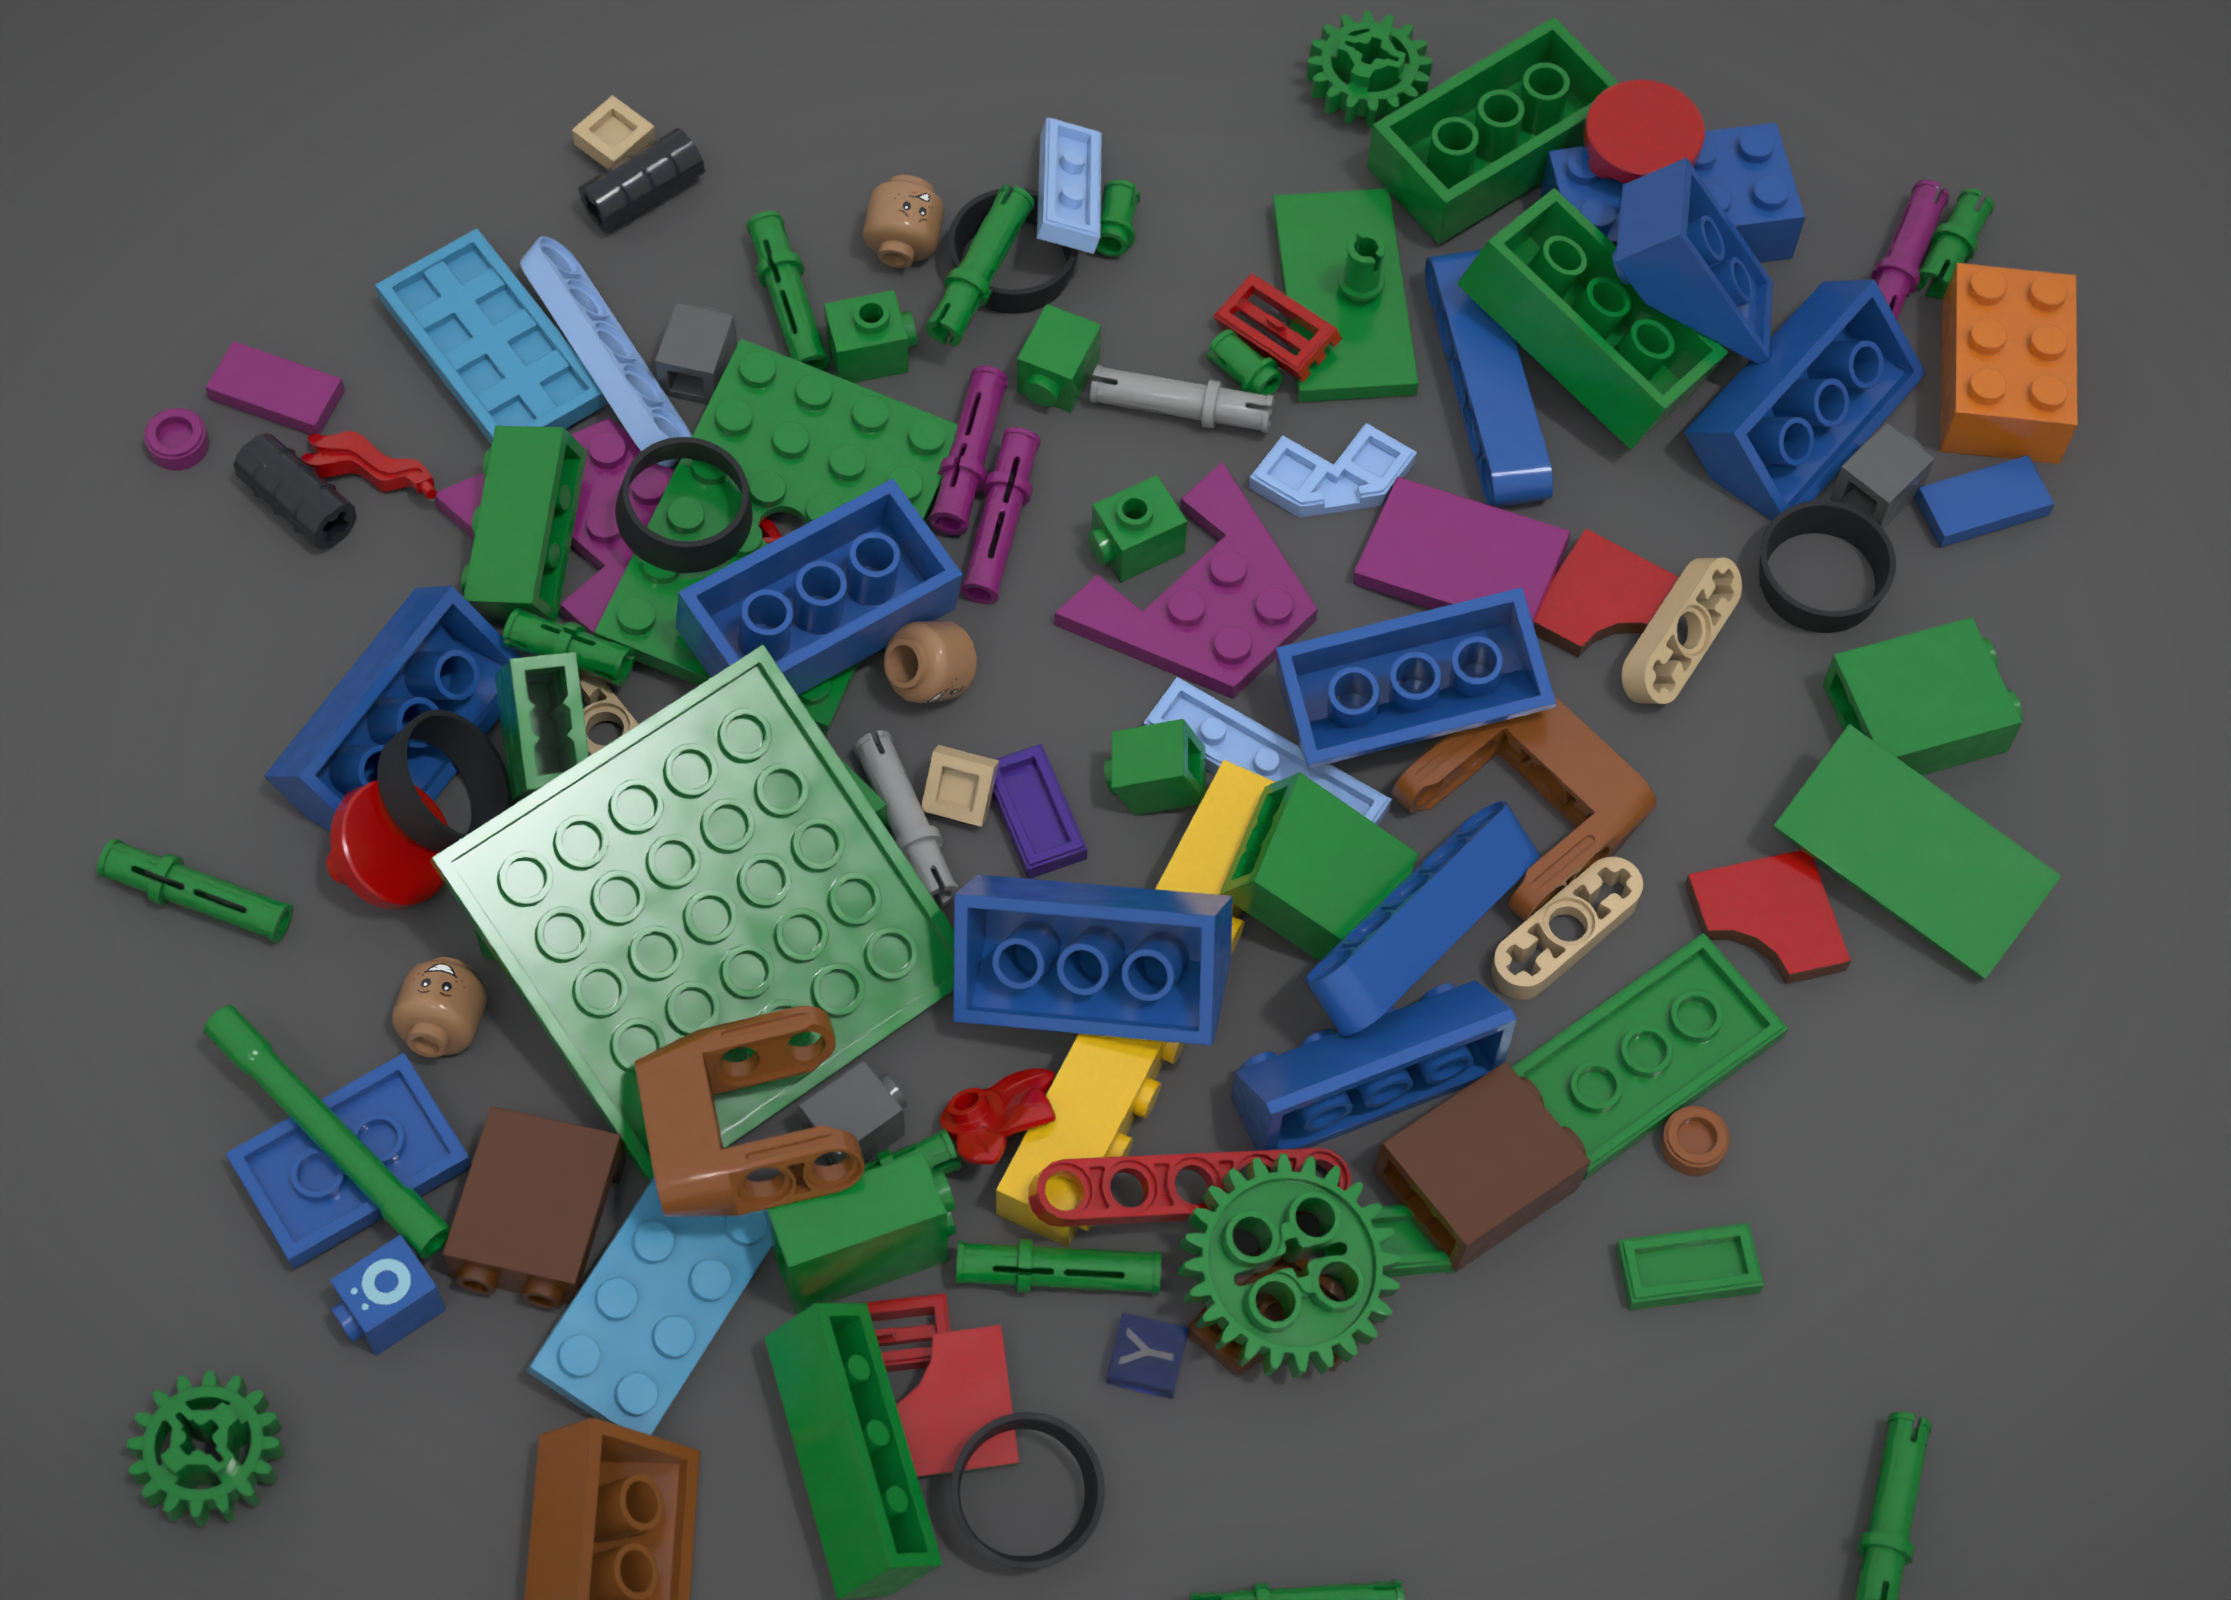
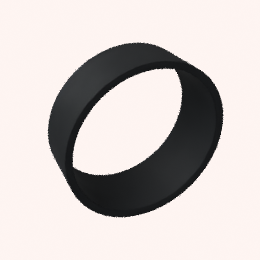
M1011 187V191H1010V193H1009V195H1008V198L1010 197V195H1011V193H1012V191H1013L1012 189H1013L1014 187ZM1022 188L1032 196L1035 203L1025 223L1037 226L1038 191ZM1000 189L988 191L975 197L955 216L950 227L948 239L954 268L959 267L967 243L977 234L993 206V202ZM1061 245L1066 257V265L1056 276L1043 284L1018 290L990 286L989 289H992V294L984 307L997 312L1017 314L1031 312L1046 306V304H1050L1064 291L1069 283L1078 250Z
M674 437L648 446L631 462L617 496L615 516L617 527L624 542L640 559L663 570L677 573H696L718 567L731 559L740 550L750 533L753 511L746 476L739 463L731 454L720 446L703 439ZM671 459H695L709 463L726 473L741 491L742 502L734 520L718 534L697 541H677L653 532L640 521L630 502L629 485L642 471L656 463Z
M1814 500L1794 505L1784 510L1770 523L1762 539L1759 580L1763 595L1771 608L1780 617L1792 625L1807 631L1834 633L1848 630L1860 624L1883 599L1895 577L1896 557L1888 535L1872 517L1848 504L1829 500ZM1824 533L1839 537L1855 546L1869 562L1875 579L1873 599L1862 606L1845 611H1823L1808 607L1796 601L1781 589L1771 574L1768 560L1780 544L1797 535Z
M429 710L419 714L388 741L381 751L378 760L377 777L383 802L399 828L409 838L427 849L442 852L512 806L508 773L498 751L477 726L456 713L446 710ZM409 739L422 740L434 745L444 752L461 772L472 801V821L467 834L457 832L443 824L421 800L414 787L408 768L407 747Z
M1019 1412L1004 1415L980 1428L968 1440L960 1452L951 1480V1501L954 1515L968 1541L989 1559L999 1564L1019 1569H1036L1051 1566L1078 1551L1095 1530L1102 1513L1105 1497L1102 1468L1089 1442L1079 1431L1065 1421L1037 1412ZM1010 1430H1035L1058 1440L1074 1456L1084 1480V1505L1075 1528L1056 1547L1032 1556L1008 1555L986 1545L970 1528L961 1505V1480L969 1459L988 1439Z

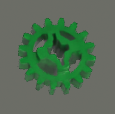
M1364 11L1362 22L1356 23L1349 15H1341L1340 29L1325 24L1322 27L1321 40L1313 39L1311 42L1306 71V80L1312 81L1311 96L1313 99L1326 97L1324 111L1327 114H1331L1339 108L1344 110V123L1351 124L1357 115L1364 116L1368 128H1372L1373 124L1376 123L1377 116L1384 115L1386 117L1428 92L1433 61L1432 58L1426 57L1428 44L1426 40L1412 41L1414 27L1411 24L1405 25L1399 30L1393 27L1394 15L1388 14L1381 23L1374 22L1370 11Z
M214 1370L206 1371L202 1386L193 1387L185 1375L177 1377L178 1394L170 1398L166 1393L157 1389L152 1393L154 1401L158 1406V1410L154 1415L146 1412H137L134 1417L136 1423L145 1434L144 1436L127 1439L126 1447L131 1455L141 1459L128 1468L130 1475L136 1484H146L141 1494L151 1507L165 1501L163 1510L168 1518L174 1522H177L183 1516L186 1509H190L191 1516L198 1527H205L209 1519L210 1510L219 1509L227 1522L235 1520L233 1503L242 1498L253 1507L260 1503L253 1488L258 1481L266 1484H275L278 1477L273 1468L267 1463V1460L278 1459L285 1455V1449L281 1441L271 1437L282 1429L281 1422L275 1412H265L269 1402L260 1389L246 1396L248 1387L241 1376L235 1375L232 1377L225 1388L221 1387L220 1380ZM204 1408H215L214 1410H200ZM169 1431H171L170 1448L161 1455L165 1438ZM251 1432L250 1450L244 1464L241 1465V1448L250 1441L247 1434ZM194 1434L201 1442L206 1441L213 1447L217 1446L215 1449L222 1462H217L211 1454L206 1455L199 1449L195 1450L197 1447L190 1435ZM198 1486H214L206 1489H196Z

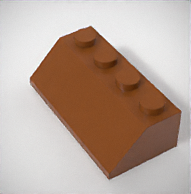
M594 1417L539 1434L524 1600H690L700 1450Z

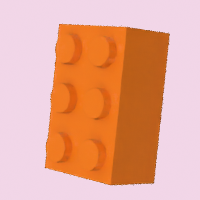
M1957 263L1941 304L1940 452L2005 459H2017L2029 455L2033 462L2060 464L2078 425L2076 275Z

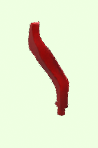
M345 431L334 435L313 433L307 437L311 450L316 454L305 453L301 457L302 461L308 466L314 467L316 473L322 478L344 474H358L380 491L389 492L404 487H412L418 495L423 493L427 499H433L437 495L433 476L423 464L415 459L390 458L381 453L365 437L357 432Z

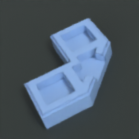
M1366 423L1333 465L1282 435L1250 476L1249 489L1298 518L1383 506L1387 501L1397 476L1404 478L1414 466L1417 452Z

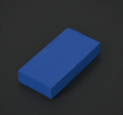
M2029 455L1921 486L1915 496V500L1939 547L2048 516L2055 504Z

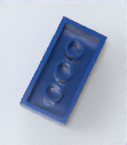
M1777 123L1705 131L1702 150L1694 166L1696 172L1760 263L1793 259L1805 220V214ZM1585 146L1548 151L1540 189L1541 198L1555 188L1617 247L1618 226L1616 216L1620 212L1622 188L1625 183L1613 178L1604 179L1596 176L1588 165L1589 154Z
M892 478L679 591L676 629L710 678L761 645H764L798 696L884 649L892 636L906 624L916 621L937 620L955 610L963 574Z

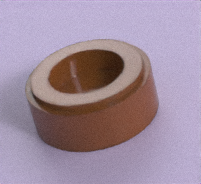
M1688 1106L1679 1109L1668 1119L1661 1135V1151L1667 1163L1676 1171L1689 1176H1702L1713 1172L1721 1165L1730 1145V1134L1726 1123L1717 1113L1705 1107Z

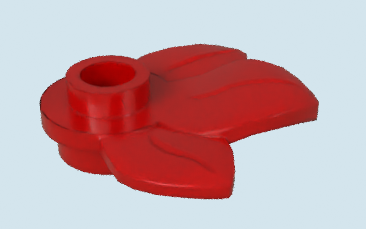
M1043 1068L1026 1069L1002 1078L987 1089L968 1088L955 1094L940 1116V1125L942 1129H946L950 1139L956 1140L959 1156L969 1163L996 1164L1006 1148V1137L1054 1122L1056 1114L1045 1092L1050 1089L1056 1075L1053 1071Z

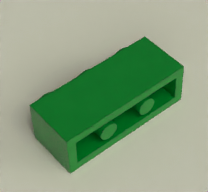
M495 426L492 446L487 449L483 460L485 484L481 505L476 507L472 518L474 542L470 563L464 567L461 577L463 597L487 622L506 623L510 614L516 608L524 609L541 618L557 622L588 452L564 427Z

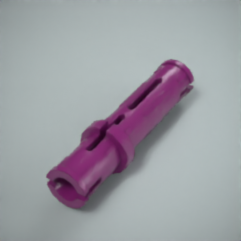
M1920 180L1914 184L1908 204L1886 256L1882 258L1881 262L1878 261L1872 271L1871 279L1876 281L1897 321L1906 298L1910 292L1913 294L1918 287L1920 281L1919 266L1941 213L1949 200L1948 190L1943 188L1940 190L1937 200L1933 201L1941 185L1933 180Z
M978 366L972 370L970 374L971 380L961 415L958 419L949 456L943 458L940 462L938 475H942L943 478L929 521H932L931 526L943 534L952 536L962 535L968 530V521L976 493L983 489L987 476L984 464L995 431L1003 396L1009 384L1007 375L991 366Z
M1010 427L1004 430L1002 445L994 472L989 473L984 482L983 492L987 498L978 531L975 535L966 576L960 588V593L975 603L993 604L997 602L1022 506L1030 502L1033 486L1029 480L1041 439L1033 431L1025 428ZM1013 473L1014 476L1010 487V491L1007 497L1006 503H1004L1003 498L1005 490L1009 481L1010 474ZM995 527L999 529L992 557L989 558L990 545Z

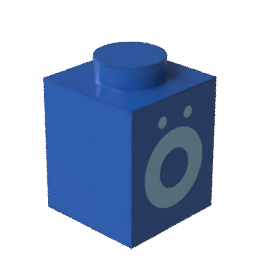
M401 1234L330 1280L340 1302L330 1308L337 1323L351 1343L363 1337L376 1356L446 1311L437 1286Z

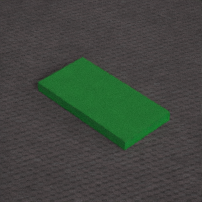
M1389 188L1273 195L1272 213L1283 293L1336 327L1342 337V340L1335 348L1329 344L1324 349L1326 358L1319 365L1313 362L1308 367L1311 374L1304 382L1295 378L1298 403L1417 395L1419 382ZM1360 231L1376 233L1383 239L1386 248L1381 267L1385 274V286L1378 297L1367 303L1350 301L1338 286L1340 269L1346 264L1348 240L1352 236L1357 241L1356 233ZM1287 317V324L1290 329L1309 341L1313 338V333ZM1291 347V353L1297 356L1299 352Z
M1851 724L1847 726L1771 828L1981 981L1988 977L2061 878L2059 873Z
M1703 933L1511 1068L1519 1077L1528 1078L1537 1087L1543 1098L1544 1107L1560 1126L1570 1128L1580 1138L1585 1147L1586 1156L1591 1161L1583 1177L1586 1180L1666 1123L1673 1113L1681 1108L1688 1107L1785 1038L1789 1028Z

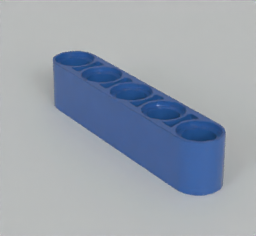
M1482 249L1426 257V290L1486 504L1497 508L1551 499L1553 495L1552 467L1515 339L1457 285Z
M1506 801L1492 803L1463 822L1306 975L1304 981L1341 1036L1355 1034L1367 1028L1384 1015L1527 872V869L1540 858L1539 851Z

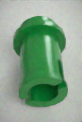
M1111 180L1106 183L1103 189L1100 212V240L1095 250L1105 256H1121L1135 242L1136 232L1132 225L1141 192L1140 190L1135 191L1136 185L1127 180Z
M1360 231L1356 233L1357 241L1352 236L1348 240L1346 264L1340 269L1338 286L1350 301L1367 303L1378 297L1385 286V274L1381 267L1386 248L1385 242L1376 233Z
M1231 329L1223 331L1212 341L1209 346L1211 351L1206 353L1207 360L1215 364L1241 386L1240 391L1262 395H1273L1277 391L1283 379V375L1278 371V362L1270 357L1262 358Z

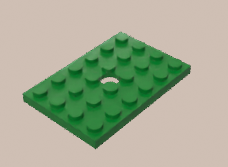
M741 338L692 437L720 446L736 459L744 471L753 511L752 525L748 538L731 559L718 567L696 573H677L663 570L633 554L594 632L595 637L631 647L635 650L633 654L635 661L695 685H701L710 679V676L676 629L678 592L768 545L762 539V531L759 527L767 516L777 512H786L797 516L804 524H807L892 478L899 485L922 519L926 521L938 495L943 478L942 475H938L940 462L943 458L949 456L958 424ZM680 459L647 527L663 537L677 541H697L712 537L724 530L734 520L741 506L742 493L735 482L719 468L700 460ZM861 661L798 695L825 737L828 735Z

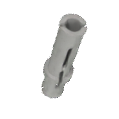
M1098 364L1095 367L1093 376L1096 378V381L1091 383L1090 403H1102L1200 420L1202 427L1214 429L1217 423L1257 430L1266 434L1269 432L1271 425L1269 417L1273 416L1274 395H1262L1222 388V381L1211 379L1208 385L1106 368Z
M876 731V736L880 743L876 747L871 733H868L854 744L853 751L855 756L859 759L872 790L887 804V825L894 841L931 896L933 897V895L937 894L941 907H944L955 900V893L960 889L954 881L941 852L943 846L942 836L938 828L929 825L895 749L891 734L888 731Z

